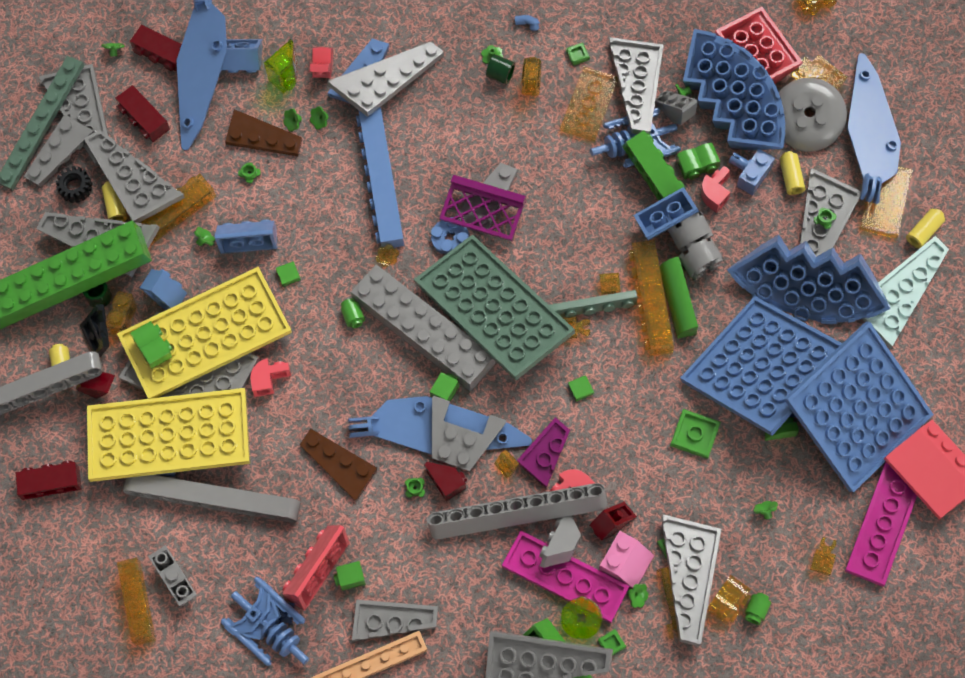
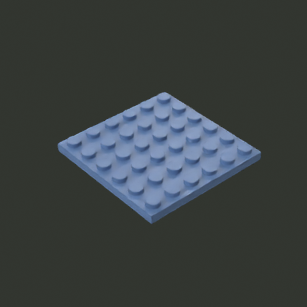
M754 296L680 379L682 383L773 436L793 413L784 398L842 343Z
M865 322L784 398L789 408L849 492H855L885 462L884 458L914 434L934 415L871 322Z

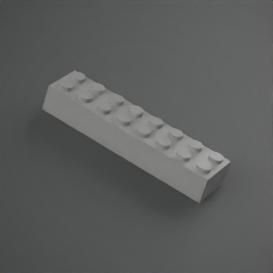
M377 264L351 291L352 298L364 310L445 373L455 376L459 384L471 392L495 365V360L468 334Z

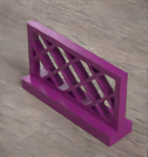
M453 175L439 219L512 241L522 210L526 204V196ZM454 190L461 191L464 198L454 202L452 198ZM478 196L483 203L472 207L469 199ZM467 201L471 209L460 213L457 205ZM492 201L498 202L501 208L491 213L487 204ZM485 206L488 215L479 219L475 210ZM511 206L518 208L517 214L511 218L505 212V209ZM455 207L459 215L453 218L446 217L447 210ZM503 211L507 220L496 224L493 216ZM473 212L476 221L470 224L466 223L463 216ZM491 217L495 226L489 229L483 228L481 222ZM509 223L512 228L510 235L501 233L499 227Z

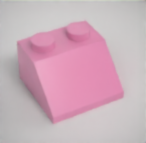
M619 531L601 562L599 571L629 585L633 589L635 584L640 583L654 555L638 540Z

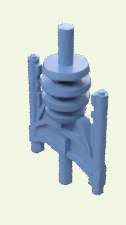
M654 108L653 117L659 115L660 108ZM626 116L605 122L603 127L612 130L614 127H620V125H628V118ZM652 123L650 135L654 140L653 144L662 151L664 157L680 152L681 148L679 146H675V144L668 146L660 138L661 135L677 131V125L671 124L656 129ZM628 126L627 131L622 130L619 133L614 132L612 135H607L604 138V145L591 148L590 154L594 156L607 152L611 158L624 156L626 152L622 145L637 134H632L630 126ZM630 158L625 159L623 167L634 166Z
M259 576L254 578V586L259 589L257 601L253 605L237 591L231 595V598L247 613L241 620L235 623L230 618L221 619V624L266 666L272 664L270 660L272 657L264 654V650L262 648L259 649L258 644L251 638L262 640L267 637L266 643L269 646L273 644L272 649L275 652L280 650L279 655L285 657L292 653L303 665L308 662L309 658L296 647L300 641L298 635H294V631L291 628L287 629L288 625L284 622L279 624L278 619L281 615L278 608L283 612H287L288 617H293V621L297 625L299 623L304 624L305 618L278 595L268 583Z

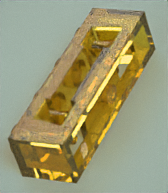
M137 557L117 562L131 641L136 646L156 641L142 564Z

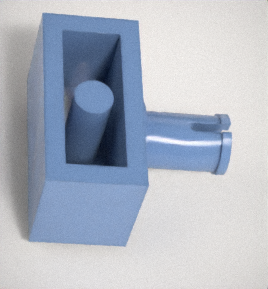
M758 149L749 161L734 152L728 163L743 170L738 178L737 187L753 196L772 169L775 158L761 149Z
M151 269L140 289L164 310L182 303L187 295V292L182 289V284L170 278L171 275L163 269H160V271Z

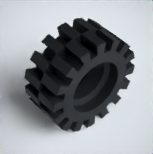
M72 166V170L69 167L65 168L67 172L62 170L60 172L62 176H57L56 188L65 201L69 200L70 203H73L74 200L78 203L80 198L84 201V196L89 197V191L92 192V182L89 175L80 167L76 169L75 166ZM75 179L81 181L79 188L75 190L67 188L70 181Z

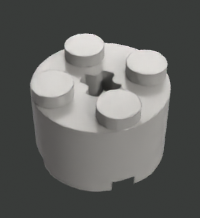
M701 211L681 221L677 226L674 225L668 229L670 236L681 253L697 242L713 236L712 230Z
M711 237L708 241L703 239L689 247L686 255L683 253L679 255L681 264L689 277L693 278L694 281L701 278L706 270L709 269L711 272L720 267V263L723 261V256Z

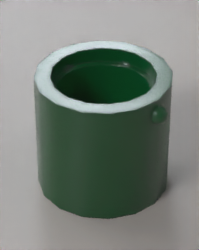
M494 54L487 66L486 77L508 84L513 76L516 63Z
M106 282L83 292L87 302L92 307H95L96 304H103L104 307L107 306L112 296Z

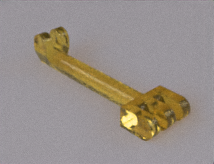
M665 567L656 570L658 578L662 579L672 621L671 624L666 625L669 639L674 638L672 630H676L677 637L678 630L669 569Z

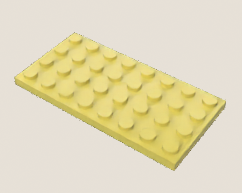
M256 267L117 333L148 399L158 398L292 333L259 267ZM150 321L154 326L156 324L159 326L163 333L160 337L163 341L168 340L173 349L170 351L171 358L152 369L130 334Z
M245 388L87 406L88 480L94 482L250 464Z

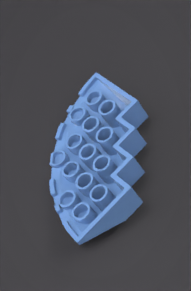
M694 29L683 82L685 87L689 86L692 90H700L698 96L700 108L714 110L712 121L715 128L729 130L727 139L729 147L742 150L784 149V109L777 87L767 70L748 50L742 46L740 47L732 40L717 36V34L709 31Z
M777 235L727 269L734 280L749 292L752 297L756 296L782 311L792 313L796 319L802 321L811 319L821 322V324L855 322V320L877 316L891 309L863 256L859 254L843 263L834 247L816 257L807 241L789 250L780 235Z

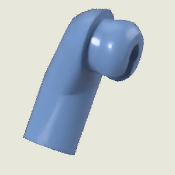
M530 15L515 16V25L530 24L531 31L539 30L540 22L538 19Z

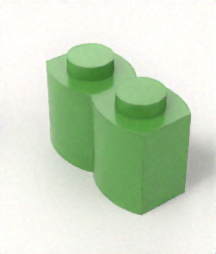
M706 143L696 148L684 150L678 153L676 157L684 179H696L701 173L711 174L720 167V160L713 143Z
M150 321L130 333L151 369L172 357L170 351L173 349L168 340L163 341L160 337L163 333L157 324L154 326Z

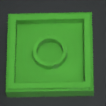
M683 409L670 446L708 459L721 422Z

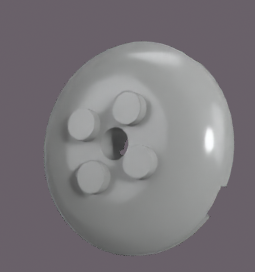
M801 78L790 82L780 90L779 95L785 115V143L799 151L814 152L825 149L838 139L846 124L847 110L843 97L834 86L817 78ZM807 109L812 110L814 116L807 117L804 111Z

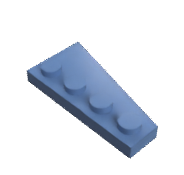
M372 38L342 75L384 60L389 44ZM330 89L328 91L329 97L349 103L334 90Z

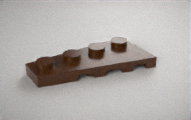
M234 109L225 143L231 146L298 157L302 137Z
M311 428L300 443V447L357 502L376 473L377 467Z

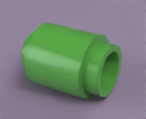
M354 298L347 299L341 303L340 310L346 325L352 328L362 326L365 317L359 303Z
M759 592L752 594L745 610V619L748 622L760 625L761 621H764L771 605V601L768 600L769 597Z

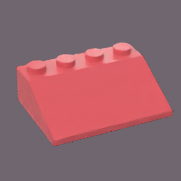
M763 7L715 30L717 36L725 39L728 38L740 47L742 46L748 50L764 66L774 84L778 83L803 63Z
M933 420L918 429L884 458L939 520L965 501V454Z
M341 525L327 526L325 530L322 529L319 532L316 544L307 550L305 554L306 559L302 564L299 563L294 570V577L291 581L288 580L282 589L284 591L282 593L284 598L291 603H295L296 606L304 611L349 545L345 528Z

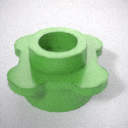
M251 162L244 164L241 170L238 171V175L246 179L247 183H252L253 179L261 174L260 169H256Z
M820 208L818 216L814 217V223L822 225L825 229H830L832 221L836 220V214L825 208Z
M408 478L405 481L407 486L405 495L408 498L413 496L423 497L425 495L423 490L424 479Z

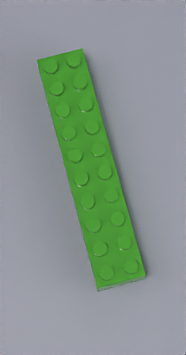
M131 220L1 279L0 330L151 262L152 259L141 228Z

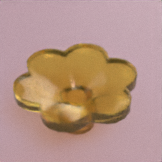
M388 244L385 247L378 248V254L375 259L383 267H388L390 264L394 265L397 262L399 251L391 244Z

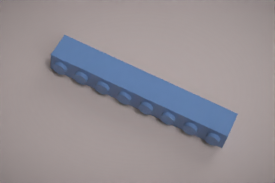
M381 107L368 117L359 111L356 120L357 126L362 128V132H359L360 143H364L365 148L361 149L363 160L367 159L368 164L364 165L365 175L370 176V181L367 182L368 193L373 194V198H370L371 210L375 209L376 215H372L374 227L378 226L379 232H375L377 244L381 243L382 250L404 246Z

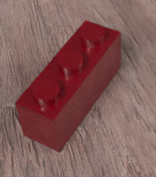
M141 24L130 40L133 52L139 56L144 55L155 64H162L169 71L174 70L177 72L176 60L182 44Z
M133 85L115 98L118 104L116 107L119 112L129 117L128 121L133 127L138 126L140 134L145 139L149 138L154 142L170 130L167 120Z
M63 461L61 464L54 466L52 464H45L41 468H24L20 472H15L17 495L22 500L82 490L80 468L73 461Z

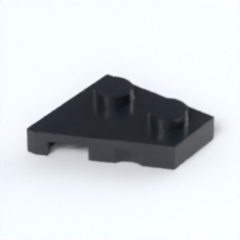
M96 304L80 324V327L91 351L97 352L99 357H101L109 347V338L104 305Z

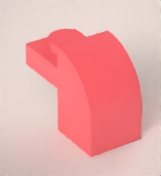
M313 47L312 63L310 64L312 78H331L333 47Z
M725 166L720 171L716 170L712 177L706 174L701 187L703 202L716 213L729 200L730 192L722 186L729 178L730 170Z
M267 358L254 366L250 377L254 397L274 394L272 379L291 376L288 362L280 361L270 365Z
M570 469L559 474L561 484H555L550 491L594 484L595 482L584 472Z

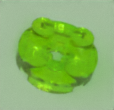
M584 596L570 600L561 612L562 628L570 637L576 639L591 638L599 631L603 621V615L599 606L593 600ZM578 613L586 616V623L583 621L579 623L577 621L579 618L577 616Z

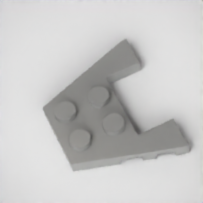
M433 396L432 459L470 471L504 427L507 420L489 415L484 433L480 434L445 422L444 419L450 401Z

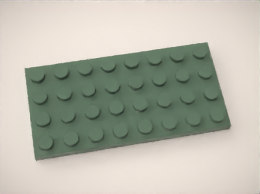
M473 234L414 279L415 284L515 380H518L575 334V329Z

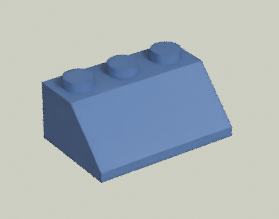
M227 39V54L221 70H228L229 73H236L239 70H246L247 73L257 72L262 62V39Z
M683 187L633 216L647 241L672 226H676L686 218L698 213L699 210Z
M267 219L260 222L244 221L240 224L224 223L223 225H217L215 240L221 254L277 249V229L275 222Z

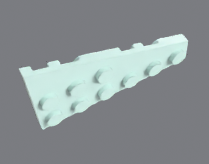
M936 236L878 282L891 309L877 316L862 319L864 322H871L890 349L949 250Z

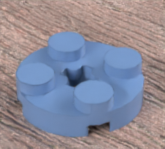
M442 220L431 230L432 245L441 254L449 253L469 237L467 228ZM449 233L454 234V240L452 241L450 239L446 240L445 238Z

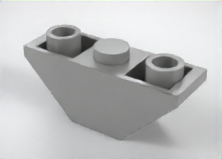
M664 91L655 99V104L673 123L682 125L696 114L698 102L694 98L671 91Z
M572 516L557 519L554 526L557 529L555 532L551 531L547 539L549 545L548 547L543 546L539 555L542 558L541 567L557 565L571 560L581 537Z
M166 545L148 556L179 607L198 596Z

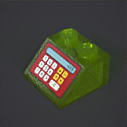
M290 39L264 62L268 81L283 94L287 90H292L297 82V56L294 42Z

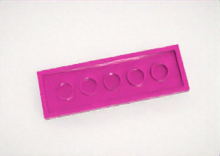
M887 462L884 463L845 569L847 573L882 587L886 584L917 495Z
M520 531L502 564V568L611 624L630 586L574 557L569 562L543 568L540 566L542 558L539 555L543 546L548 547L549 544Z

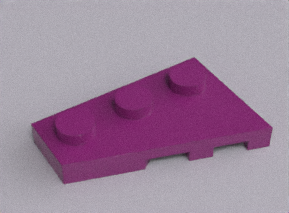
M555 417L516 461L517 464L545 488L548 486L570 429Z

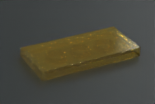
M584 66L560 126V131L595 142L616 88L617 76Z
M898 166L897 174L882 183L879 203H873V199L871 202H865L859 230L898 238L913 169Z

